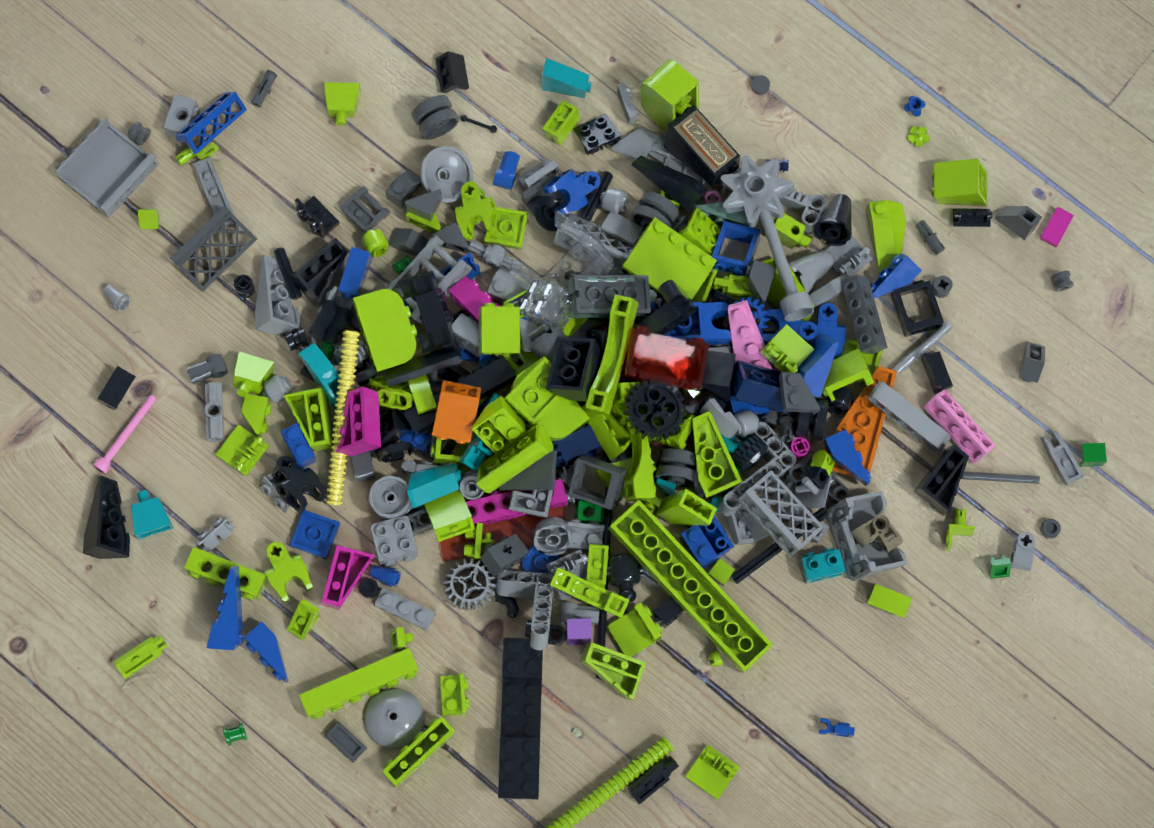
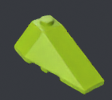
M708 411L692 418L698 481L706 498L741 484L742 480L711 412Z

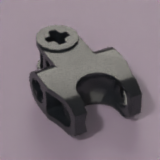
M288 456L278 458L272 476L278 482L276 484V491L285 503L296 511L303 512L308 505L307 499L303 494H308L319 502L325 500L327 495L326 488L319 476L311 468L307 467L302 470Z

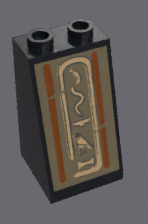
M692 105L668 124L664 148L712 187L717 183H722V175L734 173L739 168L740 155L696 106Z

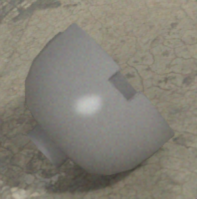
M556 516L543 518L534 528V546L538 551L541 550L548 556L564 553L566 548L572 544V532L568 523Z

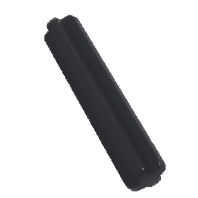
M608 171L602 173L600 185L593 191L588 201L589 203L581 215L583 219L587 221L592 220L600 204L601 193L607 190L613 178L612 173Z
M277 248L274 250L276 260L291 299L297 300L302 297V293L289 277L293 270L285 249Z

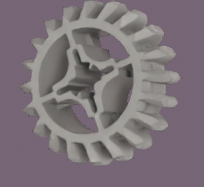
M470 558V563L466 564V560L462 559L463 565L460 566L458 562H455L457 569L450 567L449 570L452 574H445V577L449 580L444 581V585L450 587L445 588L444 592L450 593L447 596L448 600L455 598L452 602L453 606L460 602L459 609L461 610L464 605H467V611H470L471 605H474V609L478 610L477 604L480 603L482 607H485L483 600L491 602V598L488 595H495V592L491 589L496 588V584L490 582L495 581L496 577L490 576L489 570L485 571L487 569L485 564L480 567L481 560H477V563L473 564L474 560ZM472 570L469 576L458 577L460 573ZM478 572L484 576L486 587L476 581ZM473 578L474 587L471 586V588H469L467 591L466 582L469 583V581H472ZM454 582L464 588L462 597L456 593ZM482 592L479 597L468 599L471 593Z

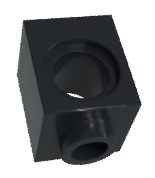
M669 596L653 611L652 615L654 617L652 619L660 627L663 626L666 629L683 614L684 610Z

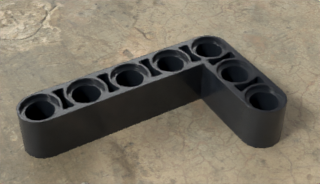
M673 280L664 282L658 289L667 303L632 329L623 364L632 361L695 313L696 306L687 293Z

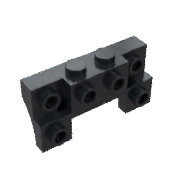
M433 270L399 280L398 284L401 286L404 295L403 299L415 296L426 329L425 333L416 336L419 339L422 354L455 345L457 341L451 326L453 324V314L450 309L448 310L446 305L447 296L441 290V287L438 288Z

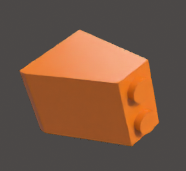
M443 380L432 435L441 440L448 438L460 444L470 443L481 388Z

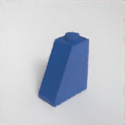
M351 247L338 290L342 293V297L352 300L353 297L360 295L373 259L370 252Z

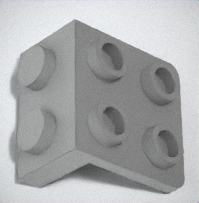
M744 507L733 515L727 516L734 545L752 544L769 536Z
M401 516L371 525L381 566L392 567L396 565V562L404 560V563L414 561L415 557H418L408 516Z

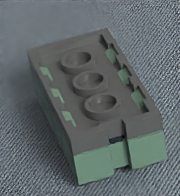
M574 275L568 280L569 296H573V301L570 302V318H610L615 294L634 298L639 303L635 318H645L651 313V305L657 299L656 292L649 288L648 275Z

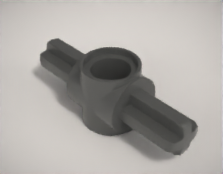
M808 451L799 463L795 462L784 477V484L791 492L797 485L802 484V480L795 479L792 476V472L796 471L800 474L807 472L812 463L814 452ZM780 494L781 499L786 500L788 498L785 494Z

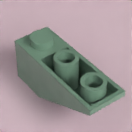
M724 202L696 205L695 209L699 208L717 225L722 226L724 221L749 227L745 211L725 213L723 208Z

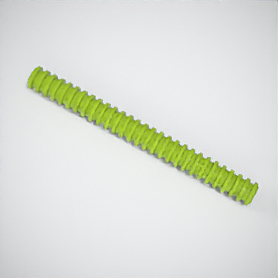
M664 737L661 738V741H656V745L652 744L650 749H646L647 752H642L641 756H637L636 760L633 759L631 761V764H626V768L622 767L621 772L617 771V775L613 774L611 779L608 778L606 783L603 782L601 787L598 786L597 790H593L591 795L587 794V798L583 797L582 802L578 801L576 806L573 805L571 810L568 809L566 814L563 813L561 818L557 817V821L553 820L552 825L548 824L547 827L574 828V825H578L580 820L583 821L585 816L588 817L590 812L594 813L595 808L599 809V805L603 806L605 801L608 802L609 798H613L615 793L618 794L620 789L623 790L625 785L629 786V782H634V778L638 779V775H643V771H648L649 767H653L654 763L657 764L659 759L662 760L664 758V755L668 756L669 751L673 752L670 742Z

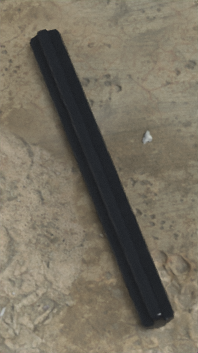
M820 508L812 514L819 522L828 517V513L824 508ZM806 522L807 530L814 527L812 523ZM802 523L795 528L802 529ZM795 533V537H796L797 539L800 538V537L803 535V534ZM775 542L731 575L732 580L736 584L740 583L783 549Z

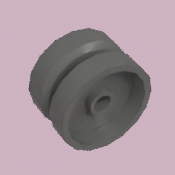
M437 95L423 101L411 113L416 125L420 126L419 131L426 140L445 135L459 123V117L456 111L451 109L452 104L446 95Z
M647 191L643 193L639 200V205L631 213V219L634 223L642 226L643 230L655 217L671 228V224L675 222L679 215V210L667 198Z
M669 448L660 450L658 462L662 465L657 467L656 479L659 478L675 483L676 486L693 487L697 467L696 454L681 449Z

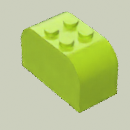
M668 59L640 85L643 110L665 132H667L668 124L692 105L696 106L699 110V81L674 60Z
M381 289L352 299L375 372L377 373L409 361L416 351L415 336L417 331L415 325L410 324L409 318L411 313L409 307L404 306L402 298L392 290Z
M542 357L516 377L509 393L537 365ZM561 396L533 426L520 415L525 421L527 431L540 423L552 442L566 438L579 427L585 425L590 419L577 401H571Z

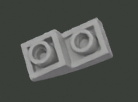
M714 398L709 399L699 411L701 414L710 411L719 432L729 439L741 427L730 411L725 413Z

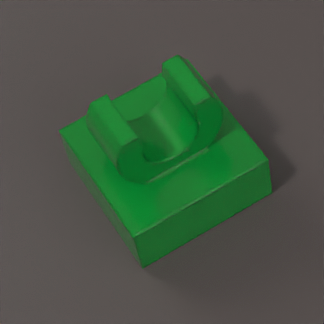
M406 255L394 263L392 268L399 276L412 260Z
M1001 555V559L994 560V557L991 556L989 567L990 579L1010 577V558H1005V556Z

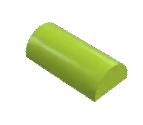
M540 423L536 424L527 431V434L497 455L494 453L484 460L478 469L476 484L484 492L492 493L553 451V443Z

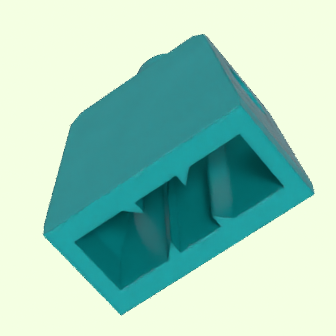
M148 490L137 493L139 503L131 505L134 534L138 540L174 528L158 497L151 499Z

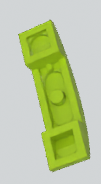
M559 567L550 583V586L622 618L629 603V599L601 588Z

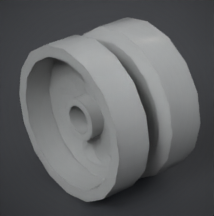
M382 477L370 489V505L376 515L383 521L401 516H409L413 510L407 493L408 484L400 477Z

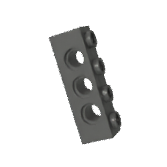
M856 274L841 281L860 351L874 354L888 348L869 278Z

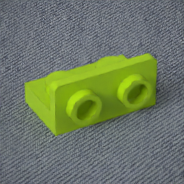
M464 673L440 676L443 717L467 715L466 710L470 709V700L465 698V690H469L468 678H464Z

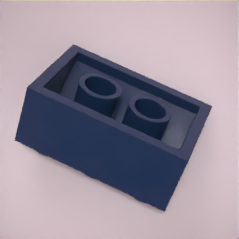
M737 360L732 383L734 398L740 402L753 403L758 407L771 408L775 412L782 411L788 413L783 411L779 381V374L782 372Z

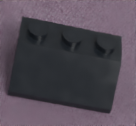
M558 337L546 390L571 401L587 402L601 354V349L595 339Z

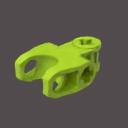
M466 182L461 188L463 205L455 208V214L463 237L469 241L473 239V229L480 221H484V225L490 233L496 232L497 210L491 196L485 197V192L475 182Z
M371 377L369 379L370 389L378 392L380 405L401 410L412 407L414 399L408 381L388 387L384 377Z
M273 542L267 547V556L273 567L264 572L271 586L280 595L284 603L290 601L286 593V585L290 580L299 579L304 583L308 591L314 589L310 581L309 571L300 553L290 557L285 546L280 542ZM278 549L280 551L279 557L274 555V550Z

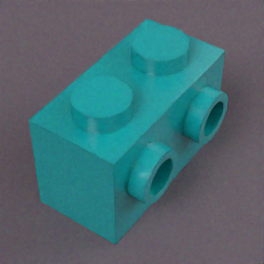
M828 548L820 554L815 555V552L804 554V557L800 560L805 584L844 575L846 571L840 549Z

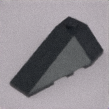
M104 476L98 477L84 533L83 554L98 559L128 558L130 552L129 533H126L124 525L126 518L125 515L122 516L120 508L122 501L118 483L113 479Z

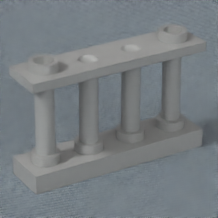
M436 235L428 240L426 247L396 280L389 283L387 289L396 292L403 299L404 295L398 281L414 276L424 267L427 271L433 270L435 278L439 281L438 288L441 287V290L448 296L450 294L449 289L464 278L473 268L462 259L456 262L441 247L444 241ZM435 252L452 267L446 276L441 274L428 261ZM412 297L403 299L413 309L411 317L422 325L423 320L417 302Z

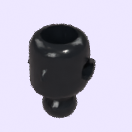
M631 553L613 555L608 561L607 578H610V582L614 587L619 588L618 595L629 599V602L634 601L637 595L633 586L637 585L641 580V575L643 574L642 565Z

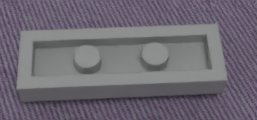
M382 588L374 604L375 607L425 631H428L436 615L435 612L385 588Z

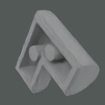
M847 274L829 281L809 294L814 309L844 292L841 281L849 278Z
M513 490L509 510L547 518L553 490H534L532 494Z

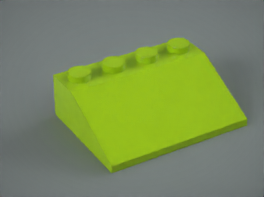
M655 217L643 231L622 268L632 275H648L649 287L660 293L658 289L661 284L668 280H673L692 300L717 260Z

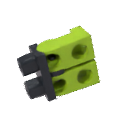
M678 394V395H677L678 398H683V399H684V400L680 403V405H683V404L685 403V398H684L682 395H679V394ZM693 399L689 401L686 408L682 410V412L686 413V416L681 418L684 420V423L679 425L681 429L678 432L675 431L676 434L673 437L669 435L667 440H664L662 437L659 443L684 450L686 446L685 441L693 430L692 418L698 416L701 408L698 401ZM668 406L664 407L667 412L671 413V409ZM653 420L654 425L660 427V423L657 420Z

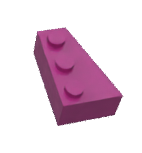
M465 276L449 289V293L459 308L464 310L465 314L472 317L479 327L478 309L484 306V303H493L492 298L487 292H482L479 289L480 287L475 280H470Z
M365 387L349 391L343 415L346 416L344 428L340 430V434H342L340 446H337L336 452L352 457L380 448L381 435L378 392Z
M337 545L320 605L339 610L375 555Z

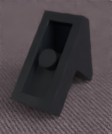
M368 358L355 366L356 372H354V375H356L355 379L359 386L369 383L371 377H376L374 367Z

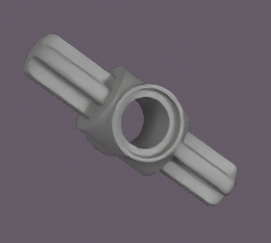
M474 240L469 244L468 250L482 256L483 262L492 268L498 269V267L503 266L518 272L521 267V262L506 256V250L499 245L491 244L487 247Z

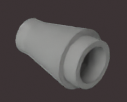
M112 284L104 288L103 293L108 297L116 310L123 311L130 305L131 300L129 296L115 288Z

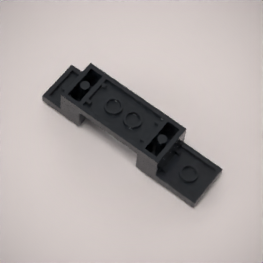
M503 638L498 799L538 800L543 650L533 649L530 646V638Z

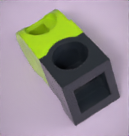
M825 450L817 451L812 457V463L808 471L802 472L800 479L808 477L819 489H824L834 467V460Z

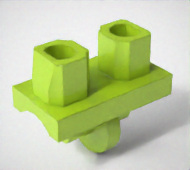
M477 523L474 530L465 533V538L476 539L475 545L464 546V556L474 558L475 561L481 560L482 546L485 549L491 543L496 545V541L491 540V533H485V539H482L483 523Z

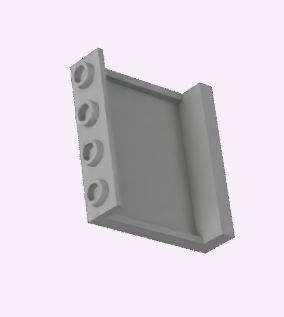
M105 118L103 121H99L92 133L86 135L82 143L70 152L69 157L57 166L55 172L59 179L110 218L159 163L153 154L146 153Z

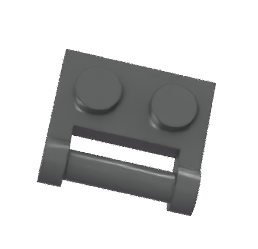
M365 186L361 187L340 206V209L364 233L373 229L390 214L387 208L382 207L368 193L369 190ZM364 198L378 214L375 216L359 199Z

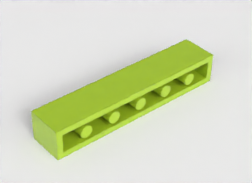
M407 648L304 692L299 697L308 718L318 720L324 717V713L330 710L332 712L339 711L343 708L344 704L349 702L350 704H355L361 701V697L365 695L373 696L378 694L381 688L387 686L389 689L398 685V681L402 679L408 681L417 676L416 673H419V669L410 648Z

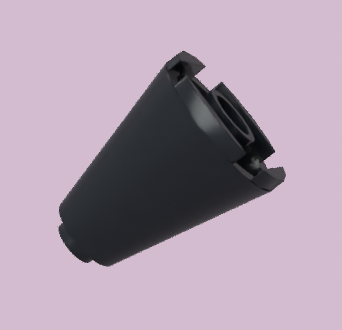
M837 194L833 197L815 225L814 233L819 240L821 238L825 240V244L843 246L851 239L852 206L851 199L845 194Z

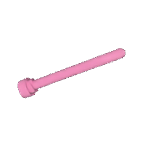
M150 395L106 455L96 460L93 466L103 474L108 472L112 458L156 401L154 395Z

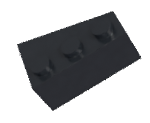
M334 238L319 249L289 277L313 305L318 304L348 251L337 238Z
M955 444L947 447L914 492L943 516L951 513L952 504L957 495L959 482L962 479L969 456Z

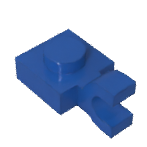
M820 718V723L827 725L826 730H819L820 735L832 734L849 738L854 736L855 727H850L849 723L838 722V725H832L830 720Z

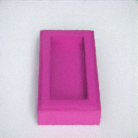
M1057 207L1040 239L1057 247L1074 215Z

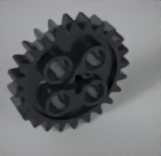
M652 378L647 383L645 380H642L640 385L635 384L634 389L631 388L628 393L630 395L625 397L627 402L623 404V407L627 408L623 415L629 416L625 422L632 423L629 429L636 428L635 435L641 432L642 439L648 436L650 442L654 437L657 442L662 437L664 440H667L669 435L673 437L676 434L675 431L678 432L681 429L679 425L684 423V420L681 418L686 416V413L682 412L686 406L680 405L684 399L677 397L680 393L679 391L673 392L674 386L667 387V381L661 385L660 379H657L655 383H653ZM649 393L653 394L656 400H652L649 397ZM662 397L665 398L664 402L659 406V408L648 420V422L645 423L644 420L650 414L653 408L658 404ZM664 406H668L671 409V413L667 412ZM638 408H642L645 415L640 414ZM653 420H657L660 423V427L655 426Z

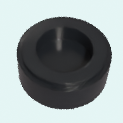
M365 578L359 584V592L364 598H373L379 591L377 582L372 578Z

